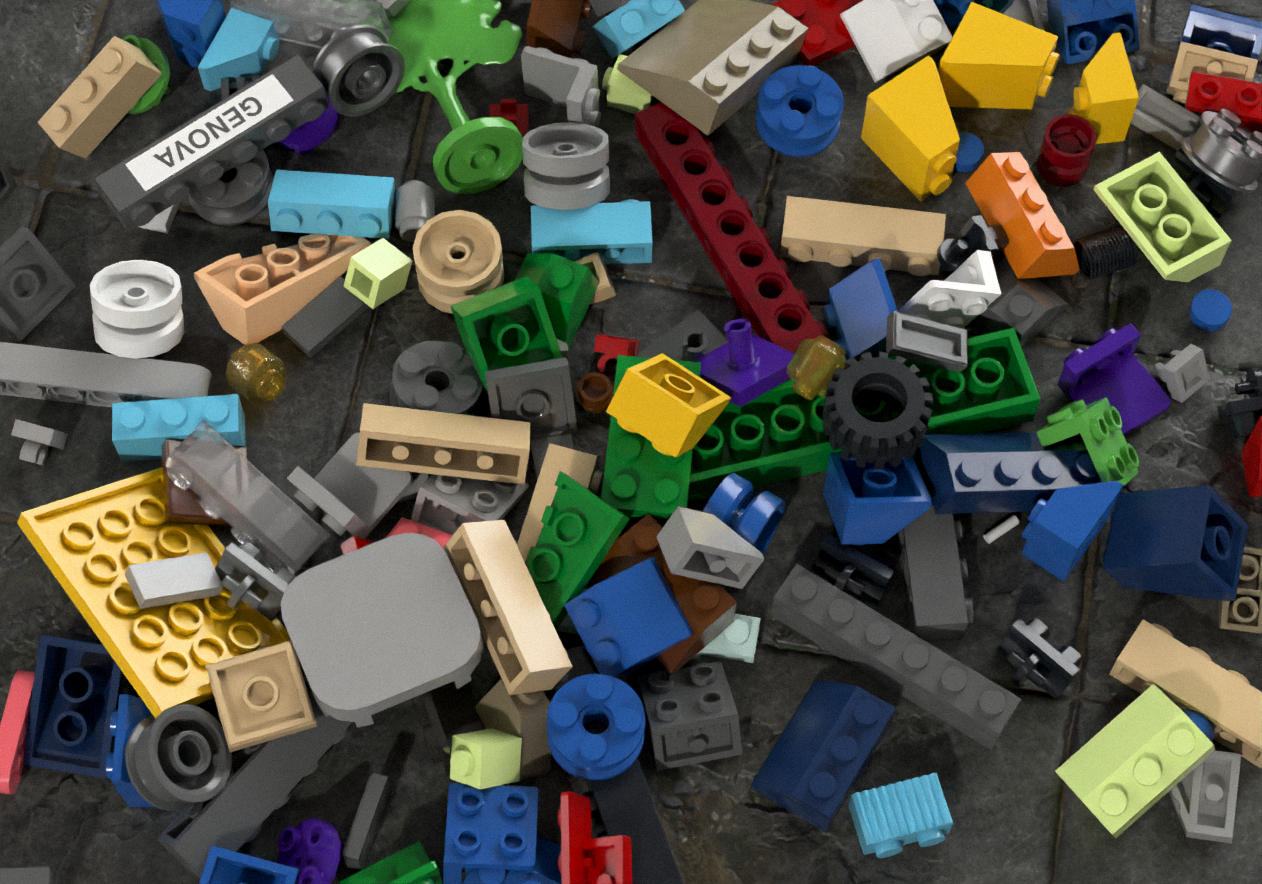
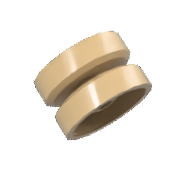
M464 210L448 211L427 220L417 232L413 244V253L419 290L426 301L442 312L452 313L451 305L502 286L504 267L500 235L489 220L474 212Z

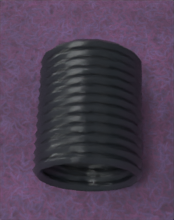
M1121 224L1090 234L1089 236L1080 237L1073 243L1080 269L1079 272L1086 280L1095 279L1099 276L1102 277L1114 271L1134 266L1137 263L1138 250L1136 243Z

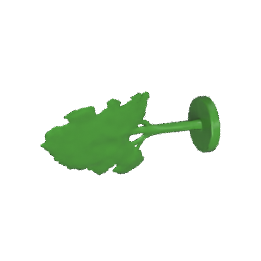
M410 0L395 17L335 11L333 18L336 30L342 27L371 25L378 28L384 34L388 44L400 51L404 58L405 70L402 81L395 93L402 92L406 87L412 86L416 90L430 92L437 98L452 127V131L439 143L433 156L434 173L446 190L457 194H475L485 191L505 181L519 167L523 159V137L514 123L501 117H482L470 121L456 95V80L467 69L476 63L482 65L504 64L509 62L516 53L522 37L520 26L508 20L502 21L497 28H492L490 25L501 10L502 4L499 1ZM450 58L453 60V67L448 76L443 78L437 69V62ZM420 76L426 77L427 82L425 84L419 80Z

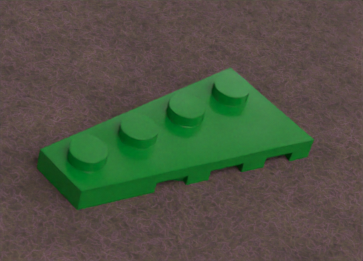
M559 471L555 486L558 488L551 506H546L541 519V523H544L538 541L535 547L531 546L525 563H528L527 569L533 578L537 591L556 631L568 614L564 604L582 593L630 519L561 471Z

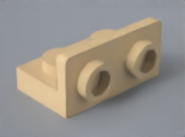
M1181 41L1165 94L1174 96L1173 101L1185 105L1189 78L1192 72L1252 82L1258 60Z

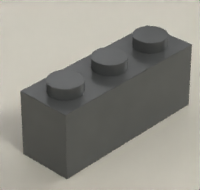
M931 505L929 510L898 532L910 631L924 641L963 638L968 623H973V603L971 597H964L963 583L968 581V568L966 559L959 558L957 544H962V525L960 519L953 518V514H935L934 506Z

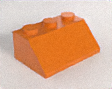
M1020 152L991 153L965 184L987 224H1000L1005 232L1009 244L1003 250V253L1017 278L1075 275L1080 270L1075 248L1067 236L1064 226L1059 222L1050 206L1046 194L1041 190L1029 169L1027 161Z

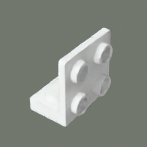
M976 250L944 281H929L898 312L965 329L966 325L976 316L983 313L1001 295L991 252Z

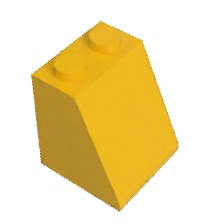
M971 2L940 60L938 74L949 107L1032 110L1038 96L1045 98L1054 78L1051 75L1060 57V54L1054 52L1058 36Z
M929 55L868 95L861 139L920 202L932 194L935 196L941 194L949 187L952 182L951 177L957 160L956 155L960 142L935 62Z

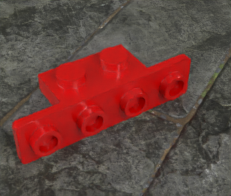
M1198 72L1191 73L1185 104L1187 110L1219 113L1221 109H1226L1234 113L1241 120V125L1252 132L1258 131L1262 133V83Z
M571 791L562 792L561 807L558 810V824L561 829V852L558 857V866L562 875V884H632L631 838L625 835L592 839L591 800L588 797Z

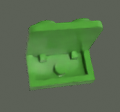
M1107 397L1085 405L1083 399L1071 402L1061 407L1060 411L1046 417L1049 424L1036 432L1043 447L1081 434L1101 482L1118 481L1124 486L1138 474V455L1131 444H1127L1121 431V416L1114 406H1110Z

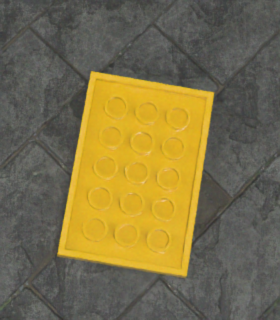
M162 467L27 510L20 514L17 524L155 719L160 713L170 707L182 704L195 706L214 698L205 665L291 641L288 632L277 617L270 621L244 601L235 610L230 608L227 602L232 593L225 587L222 588L217 596L140 609L124 575L128 565L207 552L215 568L225 550V547L208 525L165 522Z

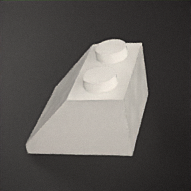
M863 0L840 14L875 83L924 59L928 55L930 56L940 51L952 39V35L933 0Z

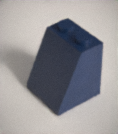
M1209 485L1119 494L1115 509L1110 518L1111 529L1108 545L1103 553V570L1123 588L1222 601L1236 600L1248 524Z

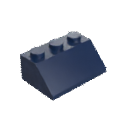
M816 679L760 769L750 789L827 833L890 727L896 708L858 686Z

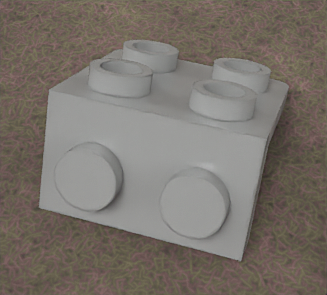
M524 47L521 53L525 93L528 96L567 107L568 122L589 124L598 128L601 112L599 111L600 90L598 89L597 65L590 64L581 58L572 59L554 54L545 48Z
M355 433L314 479L299 466L294 469L287 479L298 488L293 496L312 512L317 506L326 513L322 521L337 534L342 536L345 531H348L354 537L365 539L412 486L413 477L408 471L356 466L360 433Z

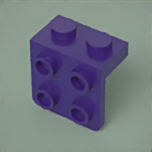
M1132 323L1118 331L1116 328L1106 331L1098 338L1095 345L1086 350L1078 348L1070 353L1063 361L1064 367L1057 384L1071 402L1083 399L1085 405L1107 397L1110 406H1114L1121 416V431L1124 436L1165 412L1170 405V398L1134 355L1141 334Z

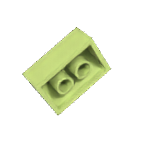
M1160 152L1094 187L1096 194L1165 280L1190 282L1221 264L1232 240Z
M1152 684L1055 772L1106 829L1117 838L1215 751V746L1173 701L1156 685Z

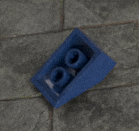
M61 630L40 635L22 765L107 779L106 758L109 752H114L115 736H112L110 731L112 710H118L119 694L133 695L134 688L97 636Z

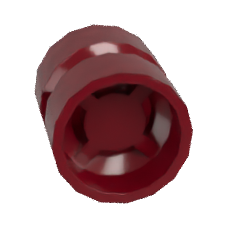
M1066 114L1054 118L1048 124L1037 160L1039 174L1045 181L1055 186L1067 187L1075 185L1083 179L1087 172L1097 137L1094 127L1088 120L1078 115Z

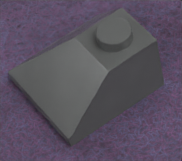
M1005 256L994 267L1001 295L971 322L985 334L1014 328L1023 350L1067 308L1068 303L1038 278L1018 279Z

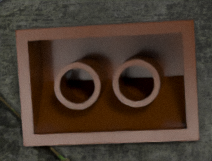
M532 0L526 27V46L545 48L554 54L573 58L574 53L581 54L585 31L579 30L582 18L589 19L592 8L589 0Z
M647 514L614 542L585 586V589L588 590L594 585L654 557L694 632V635L654 658L671 676L734 622L737 602L719 584L671 574L657 540V535L662 530V527Z

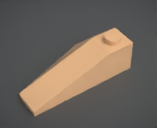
M310 234L300 237L297 245L278 249L275 244L262 247V254L243 259L240 253L226 256L194 272V279L223 330L249 348L280 331L287 321L348 270L350 258L369 247L371 242L363 237Z

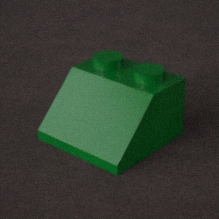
M526 276L450 306L462 342L486 391L485 371L562 358L540 288Z

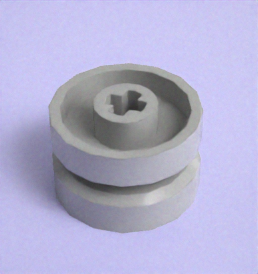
M575 122L553 123L535 128L522 138L523 164L527 167L524 170V193L531 203L543 208L556 210L580 209L593 206L605 200L610 194L609 167L606 165L609 161L608 135L602 129L589 124Z

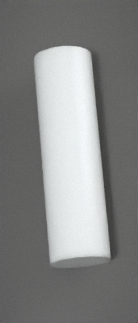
M1012 515L983 535L985 541L990 544L1019 524L1018 518Z

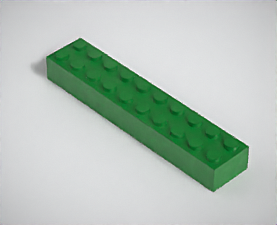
M1014 328L967 338V367L960 373L908 359L905 361L906 367L909 368L914 364L920 370L918 379L926 377L929 383L928 393H932V412L926 434L985 433L1034 420L1040 396ZM896 356L888 357V359L896 360L897 358ZM836 369L785 381L741 407L729 401L728 405L693 447L688 503L711 498L721 482L732 472L750 481L753 484V488L826 471L829 453H841L842 450L841 448L836 450L831 448L829 445L830 436L824 435V420H822L828 382L832 381L833 373ZM864 400L854 406L862 417L873 422H889L899 417L896 409L882 400Z

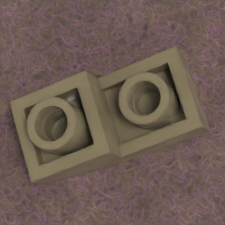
M1244 547L1236 600H1219L1218 629L1262 634V549Z

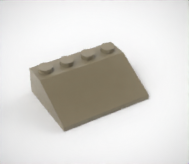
M698 0L620 62L617 70L703 133L710 135L759 93L762 84L772 73L790 66L797 60L809 28L777 6L750 0Z

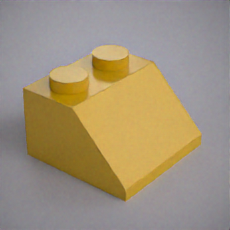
M1120 32L1113 33L1084 69L1079 87L1074 88L1073 107L1067 112V114L1078 115L1090 122L1097 135L1096 144L1125 140L1139 99Z
M661 353L626 370L606 412L615 417L617 423L623 429L632 433H639L650 440L652 446L658 452L678 457L691 450L728 405L731 397Z

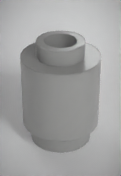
M418 180L405 182L395 191V227L403 240L414 242L416 234L427 220L435 217V192L430 186Z

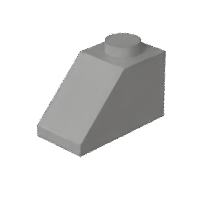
M678 506L657 535V540L671 574L743 589L764 561L763 554L715 515Z

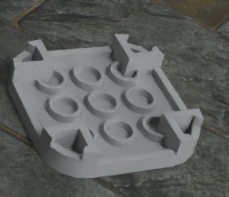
M407 532L393 535L312 567L292 580L285 589L280 604L282 619L318 707L326 718L330 715L340 721L355 722L357 728L374 724L371 715L450 682L454 681L456 688L459 689L471 681L470 674L479 664L482 653L485 652L478 620L446 552L436 540L424 534Z

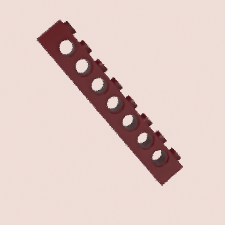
M662 102L635 113V136L746 321L751 323L753 333L802 358L803 371L825 361L827 344L830 342L825 326L822 322H815L809 312L810 305L806 295L801 289L796 291L790 281L791 276L785 261L782 258L777 259L771 250L772 245L766 230L763 227L758 228L752 219L753 214L748 201L743 196L739 198L734 190V182L729 170L725 166L720 167L715 159L716 153L708 137L702 138L697 127ZM672 142H681L683 144L675 145ZM698 171V172H700L701 174L693 175V174H690L689 172ZM709 201H716V202H719L720 204H718V205H710V204H708L707 202H709ZM733 231L737 232L739 235L730 236L725 233ZM753 262L758 264V266L748 267L744 263ZM765 293H772L778 297L769 299L765 298L762 295ZM789 324L795 326L797 329L789 331L783 329L781 326Z

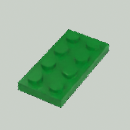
M618 355L613 396L626 370L650 358ZM674 360L700 377L701 362ZM611 415L601 499L627 517L644 518L649 514L653 519L669 520L678 506L687 508L693 448L678 457L664 455L658 452L652 446V442L641 434L623 429L617 423V419Z

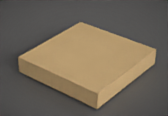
M292 641L205 665L229 752L317 727Z

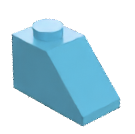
M231 8L198 66L204 89L213 91L221 88L222 78H229L230 82H236V77L247 79L261 74L268 61H273L279 50L280 43L276 37L273 21Z

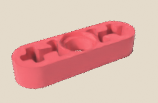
M16 671L0 724V793L15 794L24 768L22 764L35 672Z

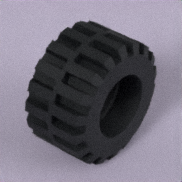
M868 352L861 354L860 361L857 362L852 357L845 361L844 369L840 367L836 369L833 373L832 381L828 382L822 420H824V435L830 436L829 445L833 450L842 449L841 458L847 462L854 458L857 460L856 466L865 468L866 463H873L874 470L884 469L886 462H890L892 467L901 464L903 456L909 460L915 455L916 448L921 447L927 432L933 398L932 393H928L929 383L926 377L918 379L920 370L914 364L908 368L905 366L906 359L897 356L896 360L888 359V353L879 352L877 358H872L871 353ZM864 400H882L893 406L898 412L899 417L889 422H873L862 417L854 406Z

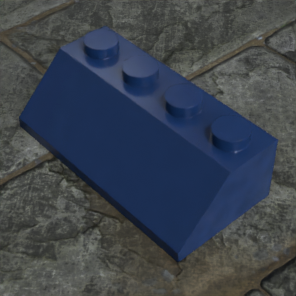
M1036 432L926 434L920 447L935 514L1032 511L1041 498L1048 502L1056 489L1102 483L1084 441L1076 435L1043 447Z

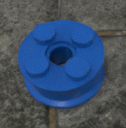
M795 65L777 70L764 81L758 95L756 127L761 138L769 147L788 156L806 157L822 152L833 143L839 132L840 118L844 106L842 92L833 78L814 66ZM796 109L803 110V111H805L806 113L802 114L801 112L797 111Z
M604 674L579 676L564 684L556 692L549 704L546 721L548 746L556 762L568 773L586 780L610 779L626 771L638 758L644 743L645 712L638 695L625 682ZM591 721H600L607 726V729L601 734H591L585 730L584 726Z

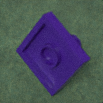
M735 319L726 323L724 330L728 343L693 361L701 362L700 378L730 396V402L740 407L803 372L802 358L751 334V323L749 321L746 322L745 319Z

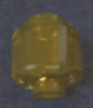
M820 335L816 339L803 340L786 368L787 375L794 381L791 389L813 401L816 395L825 397L828 382L832 381L833 373L838 367L844 369L846 361L844 355L846 351L835 342Z
M250 343L233 352L227 363L225 376L227 383L249 402L259 404L273 400L282 393L286 385L287 370L285 363L264 345Z

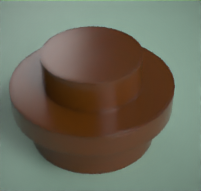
M593 372L586 374L575 386V400L582 409L588 412L597 413L605 411L613 398L614 384L607 376L601 373Z

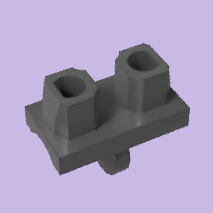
M246 542L239 547L233 543L229 544L215 567L222 582L221 585L232 593L227 605L235 610L244 601L254 610H257L270 621H273L281 611L280 604L284 591L295 576L284 567H276L271 572L260 564L263 558L261 550L250 542Z

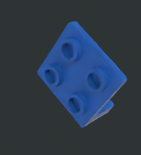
M449 783L443 884H462L463 873H468L471 868L526 871L535 869L538 814L537 787L499 785L477 789L466 784Z

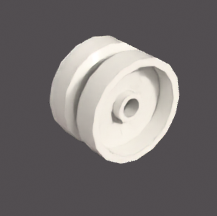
M130 260L107 266L94 275L89 285L93 310V328L95 341L104 351L118 357L147 358L165 353L180 343L184 334V319L181 308L182 289L179 275L173 269L155 261Z

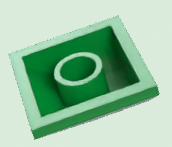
M527 253L515 280L526 276L540 288L556 339L566 342L569 350L597 290L599 281L589 267L555 254Z

